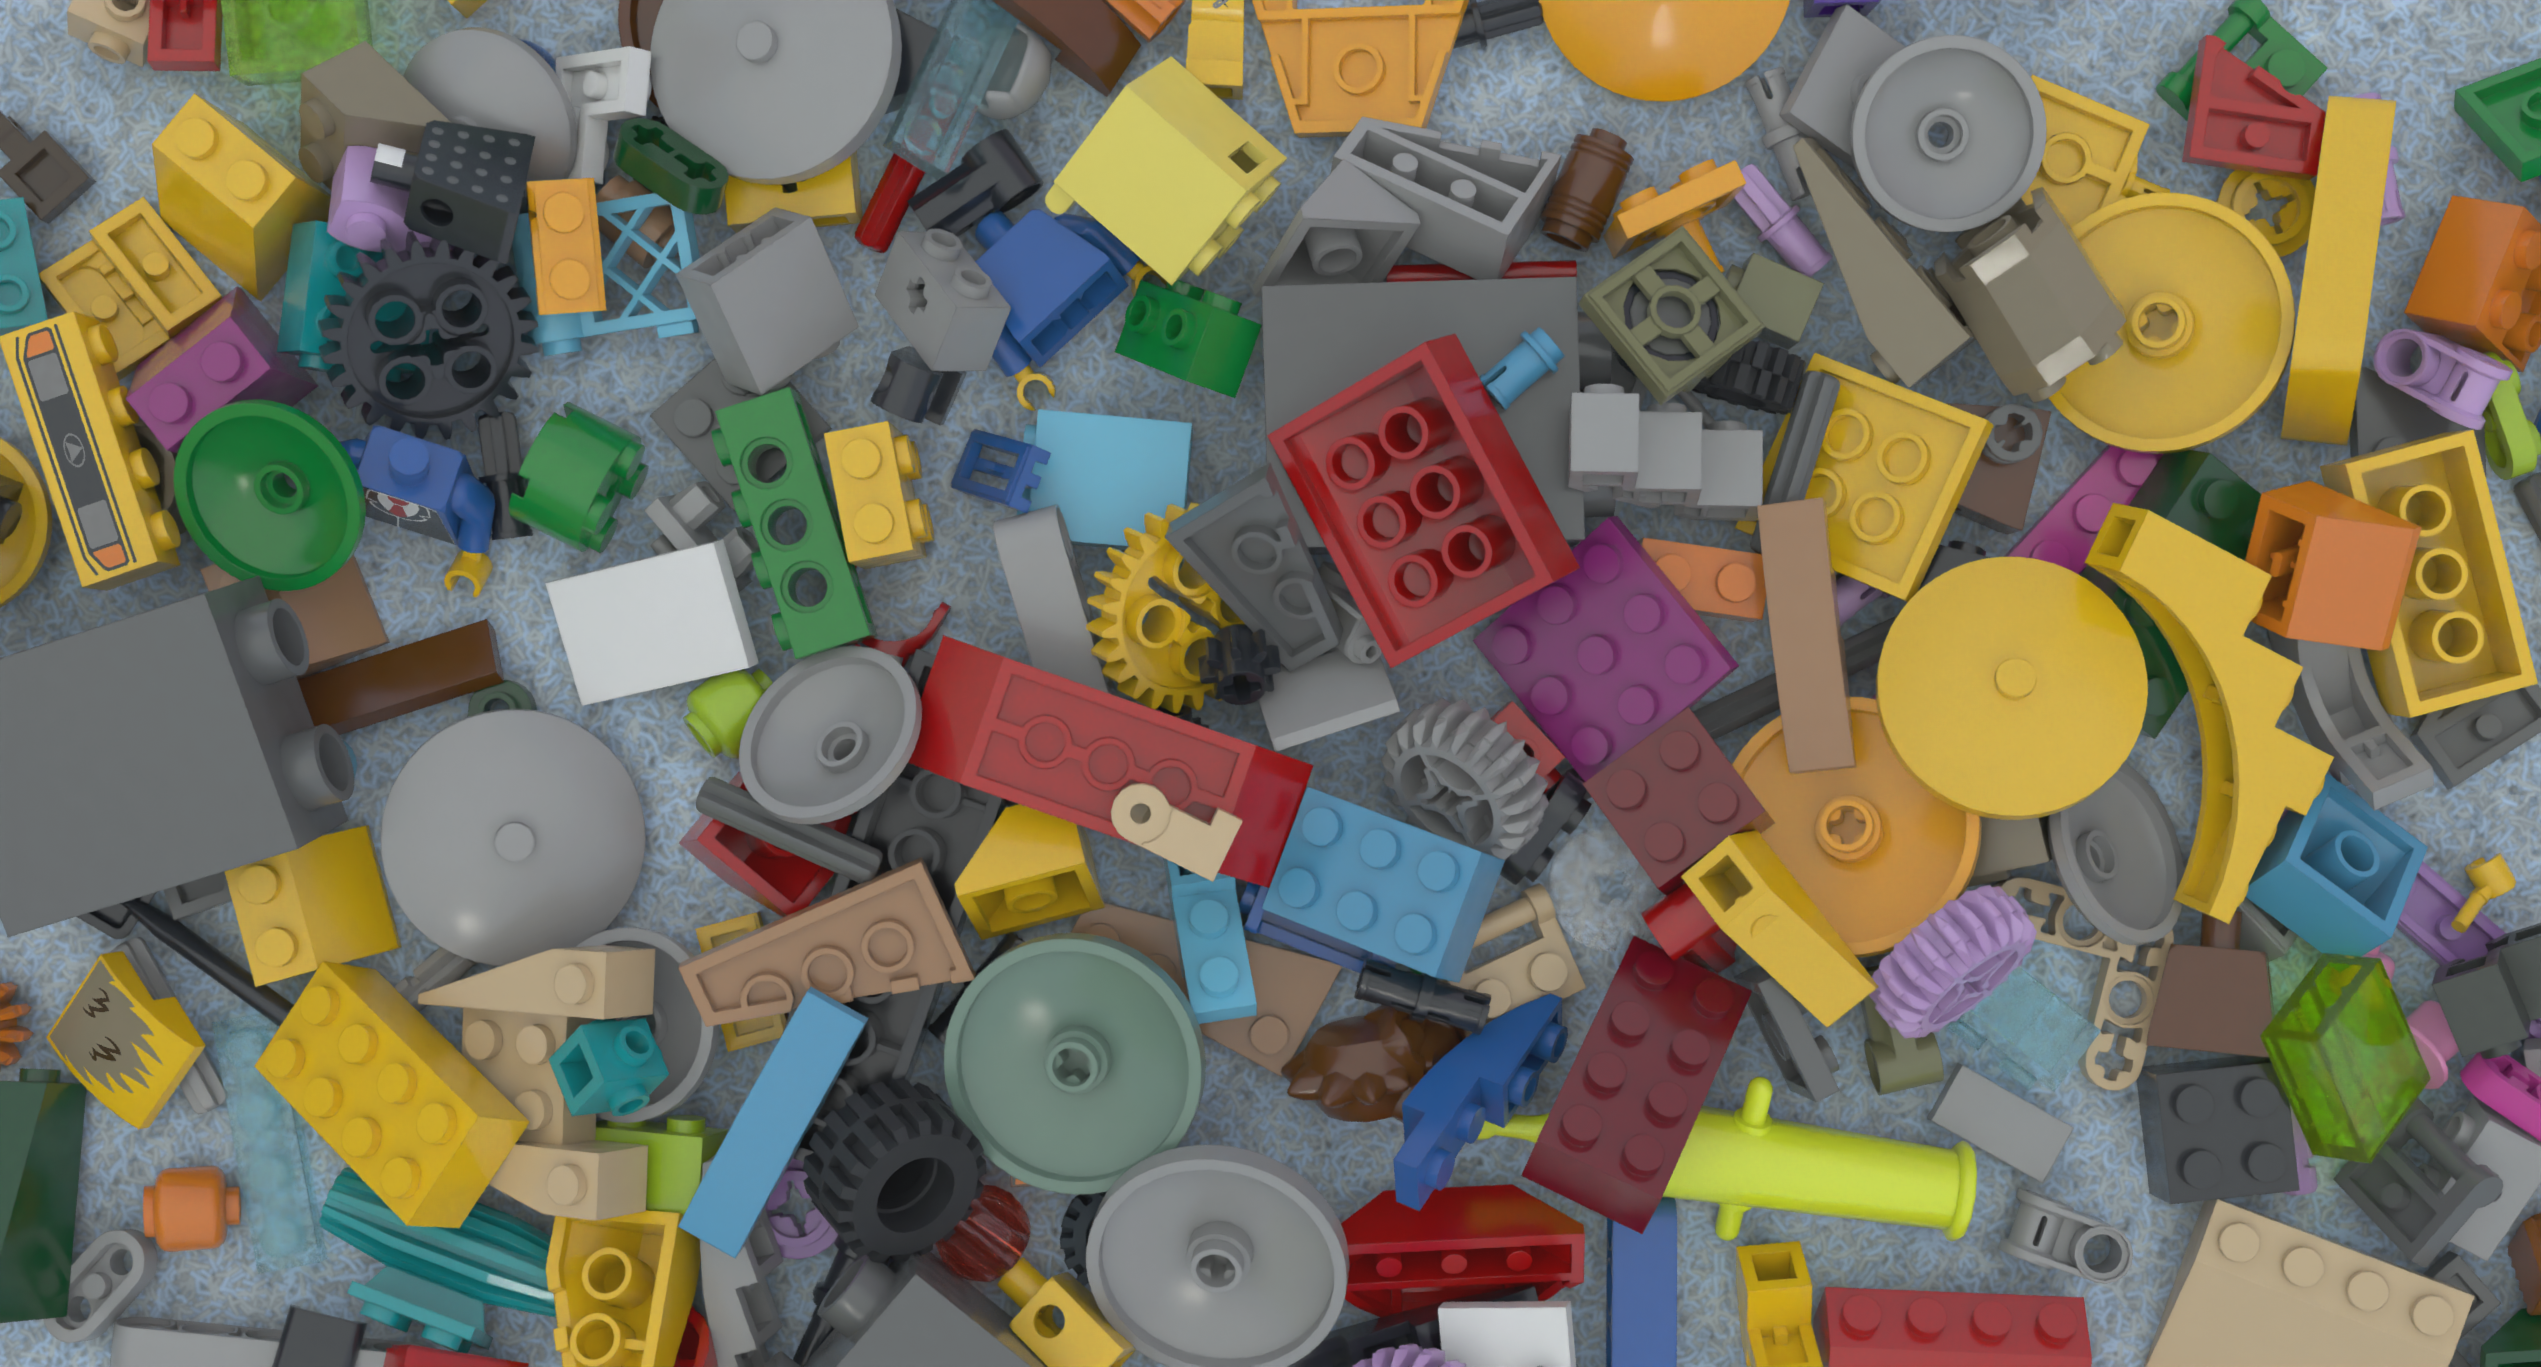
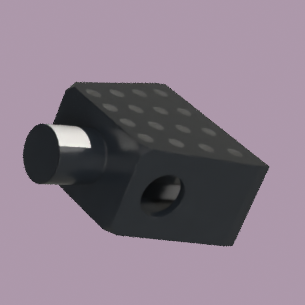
M433 120L426 123L419 153L379 143L370 182L410 192L404 217V224L409 230L439 241L441 239L446 240L450 245L507 264L536 136Z

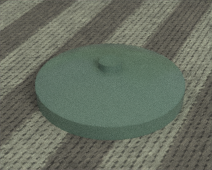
M1057 933L1025 941L1007 950L994 959L970 983L959 999L947 1029L944 1046V1073L949 1099L955 1114L980 1141L984 1149L982 1153L991 1162L1012 1177L1034 1187L1057 1193L1080 1195L1107 1192L1116 1180L1139 1162L1158 1153L1177 1148L1199 1109L1206 1078V1057L1201 1029L1190 1003L1176 982L1153 960L1138 950L1107 937L1085 933Z

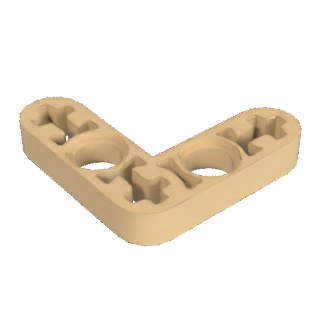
M2010 876L2008 879L1999 880L1993 887L2000 886L2008 896H2016L2019 888L2022 887L2025 889L2024 899L2028 902L2050 907L2049 894L2057 895V899L2052 904L2048 913V933H2043L2040 930L2046 919L2028 915L2029 920L2034 924V928L2037 931L2036 940L2102 956L2079 1048L2078 1064L2083 1076L2094 1085L2106 1090L2116 1091L2129 1087L2138 1079L2143 1067L2148 1047L2147 1035L2171 944L2174 942L2173 930L2163 938L2155 941L2153 947L2143 946L2141 948L2137 964L2150 967L2148 977L2131 970L2117 969L2119 958L2133 963L2136 945L2117 942L2095 927L2092 933L2085 938L2074 939L2065 932L2063 916L2066 910L2074 904L2063 887L2025 877ZM2122 981H2132L2140 989L2142 995L2141 1004L2132 1015L2120 1017L2111 1009L2109 995L2116 984ZM2104 1020L2121 1028H2135L2132 1039L2119 1034L2115 1049L2116 1054L2125 1058V1064L2122 1070L2117 1068L2111 1069L2108 1078H2104V1067L2095 1063L2098 1051L2103 1053L2109 1052L2114 1038V1033L2101 1031Z

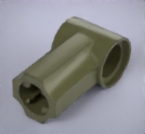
M1879 965L1865 969L1872 977L1873 973L1879 969ZM1867 996L1860 1002L1869 1039L1864 1041L1865 1056L1873 1086L1879 1096L1943 1081L1942 1058L1933 1032H1930L1926 1037L1904 1038L1896 1028H1891L1875 1009L1876 1004L1870 996Z

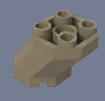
M2043 187L2031 191L2032 204L2026 205L2020 198L2018 202L1998 218L1976 228L1964 230L1955 240L1962 251L1952 261L1943 252L1934 262L1935 277L1952 298L1999 378L2013 396L2027 393L2034 403L2043 401L2055 394L2065 384V376L2084 363L2088 362L2089 365H2096L2112 356L2123 344V340L2117 331L2126 322L2122 305L2106 285L2064 216Z

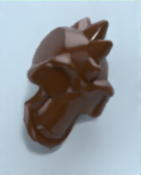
M1381 1005L1366 1015L1344 1018L1319 1028L1311 1037L1304 1050L1282 1067L1281 1074L1291 1083L1287 1090V1094L1290 1097L1303 1101H1313L1330 1118L1346 1122H1372L1394 1117L1403 1123V1101L1430 1069L1443 1056L1462 1042L1466 1036L1463 1029H1459L1456 1026L1426 1018L1423 1023L1409 1020V1013Z

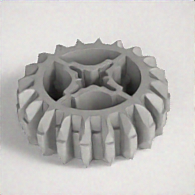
M1440 698L1433 704L1424 703L1419 709H1414L1391 732V737L1385 743L1387 751L1381 758V762L1387 773L1383 781L1386 786L1396 791L1391 802L1404 808L1408 814L1405 822L1415 823L1420 829L1497 858L1506 860L1511 854H1516L1524 844H1527L1538 832V826L1543 822L1544 811L1550 804L1543 794L1548 782L1535 773L1540 761L1537 758L1527 756L1523 750L1526 740L1514 739L1507 732V721L1500 724L1495 723L1490 719L1488 710L1485 707L1473 712L1469 704L1463 699L1453 705L1444 698Z

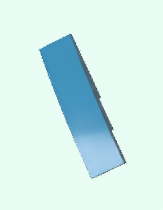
M813 987L808 989L710 1164L678 1225L679 1228L733 1258L738 1256L744 1248L770 1196L780 1184L805 1134L816 1120L868 1021L867 1017Z

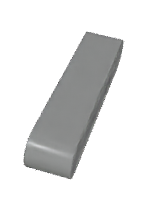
M1052 505L994 521L993 529L998 553L1033 667L1117 696L1113 681L1102 674V670L1107 662L1091 653V649L1100 641V637L1086 630V624L1094 620L1090 604L1087 603V593L1068 529L1059 506Z
M152 1317L120 1318L114 1321L109 1367H272L283 1330ZM363 1338L355 1367H383L387 1348H391L392 1345L428 1346L412 1342Z

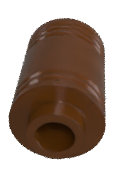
M1592 128L1589 136L1583 134L1575 135L1574 143L1570 147L1571 150L1568 151L1552 188L1551 196H1549L1548 203L1544 207L1545 210L1542 211L1540 219L1544 222L1541 230L1544 236L1565 247L1581 252H1587L1591 243L1599 242L1604 226L1607 224V219L1611 215L1627 178V173L1630 171V166L1634 161V158L1624 151L1627 146V142L1624 139L1599 128Z

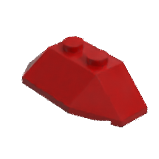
M1513 1184L1444 1187L1442 1190L1434 1189L1420 1211L1396 1202L1395 1190H1384L1341 1223L1349 1250V1276L1345 1300L1355 1307L1378 1317L1527 1284L1535 1286L1538 1301H1546L1564 1287L1571 1289L1584 1282V1225Z

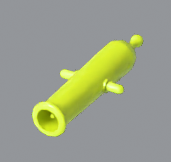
M1755 1077L1748 1084L1743 1107L1731 1111L1702 1105L1662 1196L1719 1204L1715 1232L1720 1239L1725 1241H1731L1738 1236L1744 1212L1752 1207L1942 1230L1947 1240L1956 1241L1965 1235L1972 1218L1977 1185L1976 1155L1970 1144L1966 1141H1960L1951 1149L1771 1118L1768 1110L1773 1086L1765 1077ZM1550 1112L1541 1115L1514 1114L1505 1128L1485 1121L1477 1140H1486L1496 1135L1536 1143Z

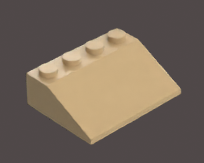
M2224 1199L2207 1200L2202 1204L2144 1367H2448L2475 1296L2456 1286Z

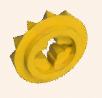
M2234 170L2222 181L2223 186L2216 202L2230 208L2244 218L2245 215L2250 213V209L2258 204L2255 194L2260 193L2265 201L2273 199L2278 201L2286 197L2288 203L2280 206V210L2272 215L2274 226L2270 227L2265 218L2256 221L2254 219L2248 220L2267 238L2279 257H2285L2293 253L2307 242L2315 196V187L2311 180Z

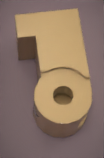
M1144 782L1134 783L1122 789L1114 799L1111 809L1112 823L1117 832L1125 839L1212 882L1243 822L1242 818L1217 807L1211 822L1208 823L1169 804L1165 794L1160 789Z

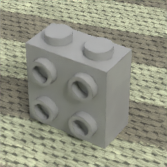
M775 207L676 273V277L726 383L759 395L771 393L786 386L790 382L793 373L813 359H819L834 352L839 347L840 340L859 327L810 216Z

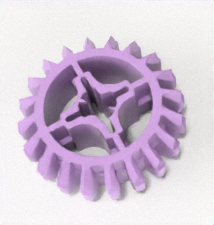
M1988 885L1979 887L1976 890L1966 891L1959 899L1949 900L1936 913H1930L1927 919L1919 926L1911 928L1910 933L1901 942L1894 944V950L1890 955L1881 960L1879 969L1872 975L1873 980L1879 987L1869 996L1876 1004L1875 1009L1891 1028H1896L1904 1038L1926 1037L1930 1032H1939L1946 1024L1956 1022L1961 1015L1970 1009L1974 1010L1979 1002L1991 996L1992 992L2001 983L2008 980L2009 974L2022 965L2023 957L2031 951L2037 931L2034 928V924L2029 920L2026 910L2013 896L2009 897L2000 886L1991 887Z

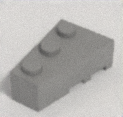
M1362 117L1333 156L1331 172L1345 158L1418 213L1421 224L1406 245L1407 248L1477 280L1501 279L1540 221L1542 211L1545 210L1544 207L1548 203L1549 196H1551L1562 155L1542 151L1540 160L1501 153L1502 143L1482 140L1480 148L1440 141L1442 135L1440 131Z

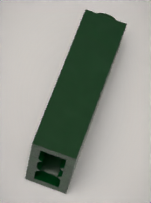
M20 1068L19 1081H0V1323L67 1317L86 1088L82 1083L60 1082L61 1070Z

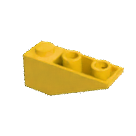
M1758 830L1729 835L1681 876L1721 930L1824 1026L1830 1027L1879 987Z

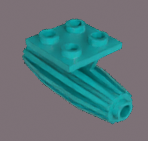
M351 1167L344 1168L335 1179L321 1211L320 1227L386 1266L365 1285L352 1281L347 1294L364 1302L359 1312L360 1314L406 1333L412 1321L425 1326L420 1337L455 1352L467 1354L472 1344L487 1350L491 1346L493 1337L486 1334L485 1304L556 1318L554 1295L548 1291L545 1269L551 1236L521 1218L476 1202L460 1228L406 1226Z

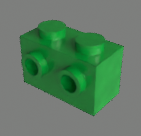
M1140 280L1136 294L1127 307L1125 324L1114 352L1187 382L1235 398L1262 324L1238 316L1242 303L1180 280L1176 281L1173 285L1167 282L1165 288Z

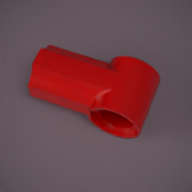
M1686 883L1641 912L1648 928L1672 960L1676 961L1683 957L1700 967L1712 969L1716 973L1725 970L1736 961L1735 950L1737 944L1721 930Z

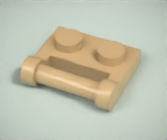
M1540 883L1521 891L1520 899L1484 915L1473 948L1531 922L1537 938L1464 971L1460 983L1441 979V981L1457 987L1491 995L1490 1009L1485 1025L1522 1004L1550 993L1565 999L1586 989V985L1556 919L1553 902L1547 890ZM1463 1030L1466 1037L1472 1034L1470 1031Z

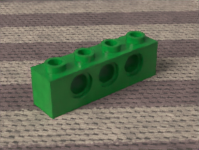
M787 387L716 410L715 413L720 428L711 431L713 443L723 467L733 465L740 486L739 490L731 492L733 504L742 527L745 529L753 526L760 551L751 554L752 562L763 590L773 588L780 612L772 614L771 618L782 650L793 649L795 659L804 660L812 655L833 648L846 647L877 637L878 635L856 567L848 562L841 521L799 393L791 387ZM768 449H781L787 461L784 474L777 481L763 483L756 472V463L759 456ZM791 509H799L804 514L807 522L805 535L798 542L785 545L776 534L777 520L784 512ZM818 570L824 576L827 583L826 595L818 604L806 607L797 598L796 583L805 572Z

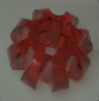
M984 1185L980 1198L972 1200L970 1204L973 1212L968 1219L958 1222L953 1228L956 1233L947 1241L941 1238L935 1244L942 1261L954 1274L969 1281L992 1282L1009 1272L1019 1261L1027 1247L1031 1225L1026 1211L1012 1193L995 1185Z

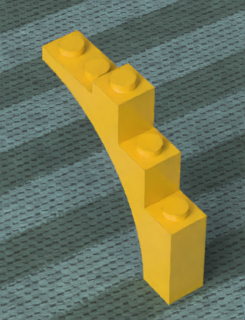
M2112 503L2084 563L2114 581L2134 598L2155 622L2170 645L2185 676L2194 703L2200 733L2202 755L2201 805L2195 839L2188 863L2173 900L2229 924L2237 907L2244 901L2247 895L2249 882L2265 849L2275 837L2277 824L2284 809L2304 816L2307 815L2313 800L2320 794L2324 786L2325 775L2334 757L2275 727L2282 711L2292 700L2294 686L2303 667L2243 636L2250 621L2258 614L2262 606L2263 593L2272 575L2150 510Z

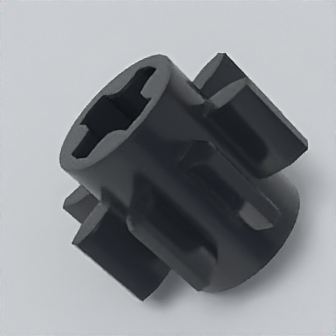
M1233 624L1219 630L1214 638L1207 637L1205 639L1206 655L1198 658L1200 682L1202 684L1213 683L1215 699H1222L1234 705H1247L1259 700L1266 691L1272 692L1274 690L1273 674L1281 672L1279 648L1276 645L1266 646L1265 630L1260 629L1253 633L1245 624Z

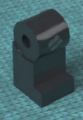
M907 346L891 351L884 375L870 401L876 406L912 422L922 423L925 418L935 424L943 425L967 372L931 371L915 348Z

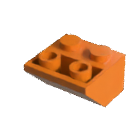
M2452 195L2404 313L2424 332L2445 336L2463 347L2482 354L2494 352L2502 360H2509L2518 372H2523L2530 354L2534 353L2541 345V224L2524 206Z
M2310 480L2262 492L2245 561L2272 575L2263 593L2262 606L2251 622L2285 638L2378 651L2389 649L2422 527Z

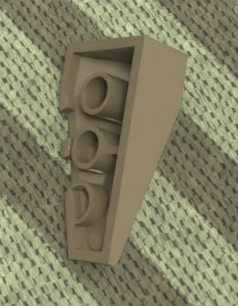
M1801 138L1793 145V149L1866 337L1876 349L1870 357L1879 371L1890 382L1896 384L1902 380L1908 388L1913 387L1974 342L1976 338L1950 295L1935 277V270L1932 267L1927 270L1922 265L1916 269L1908 261L1913 253L1907 245V239L1894 225L1891 226L1881 216L1873 220L1866 211L1871 207V203L1864 192L1814 138Z

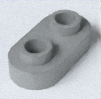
M134 1229L111 1230L98 1236L71 1265L67 1317L43 1319L49 1333L56 1339L66 1343L90 1341L104 1334L153 1279L157 1270L158 1256L152 1240L149 1237L146 1238L143 1232ZM127 1251L132 1256V1268L129 1272L123 1264ZM84 1298L89 1301L91 1307L87 1319L81 1312V1303Z

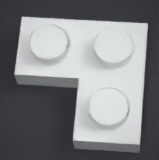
M628 46L556 57L555 73L563 84L571 102L577 129L576 155L568 179L594 178L595 185L603 184L604 170L609 159L607 144L608 121L646 116L647 101L652 90L650 51Z

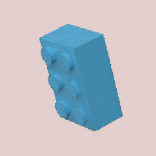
M1307 786L1262 909L1432 977L1460 983L1505 860Z

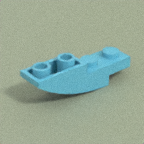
M1163 858L1182 978L1185 981L1188 1002L1196 1015L1198 1023L1256 1016L1257 1002L1236 894V878L1217 873L1212 882Z

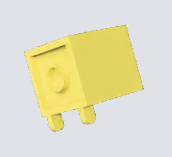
M1170 56L1123 88L1054 180V185L1046 194L1045 203L1051 212L1062 214L1077 202L1170 285H1173L1190 270L1199 277L1216 257L1220 259L1233 246L1244 232L1241 225L1253 211L1257 213L1280 187L1281 183L1273 176L1287 160V157Z

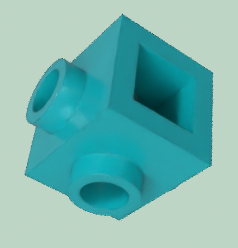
M616 1018L596 1019L588 1024L580 1025L548 1059L572 1117L610 1111L613 1116H625L634 1113L648 1104L650 1101L649 1095L669 1075L662 1052L656 1044L646 1018L617 1021Z

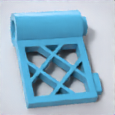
M656 193L596 203L598 217L603 216L622 231L607 257L604 258L601 255L604 285L610 277L633 295L620 318L603 321L602 311L538 315L528 213L519 214L511 247L518 278V287H524L532 301L522 310L531 311L538 322V327L528 331L527 335L533 338L536 345L542 344L544 356L582 351L581 338L656 326L658 338L699 332L697 319L688 300L687 308L670 310L651 295L667 268L676 274L700 258L692 213L682 211ZM671 205L675 232L663 249L639 231V229L645 223L653 208ZM635 211L629 222L618 215L619 213ZM632 241H635L657 259L641 285H638L616 267ZM677 252H679L680 261L674 258ZM643 305L654 312L638 315Z

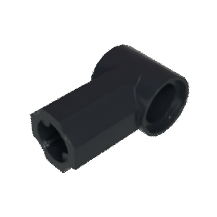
M1003 129L991 134L973 146L961 158L962 164L907 200L926 231L929 229H942L958 237L981 222L987 215L993 212L999 213L1001 211L1006 213L1033 196L1043 186L1044 182L1009 130Z

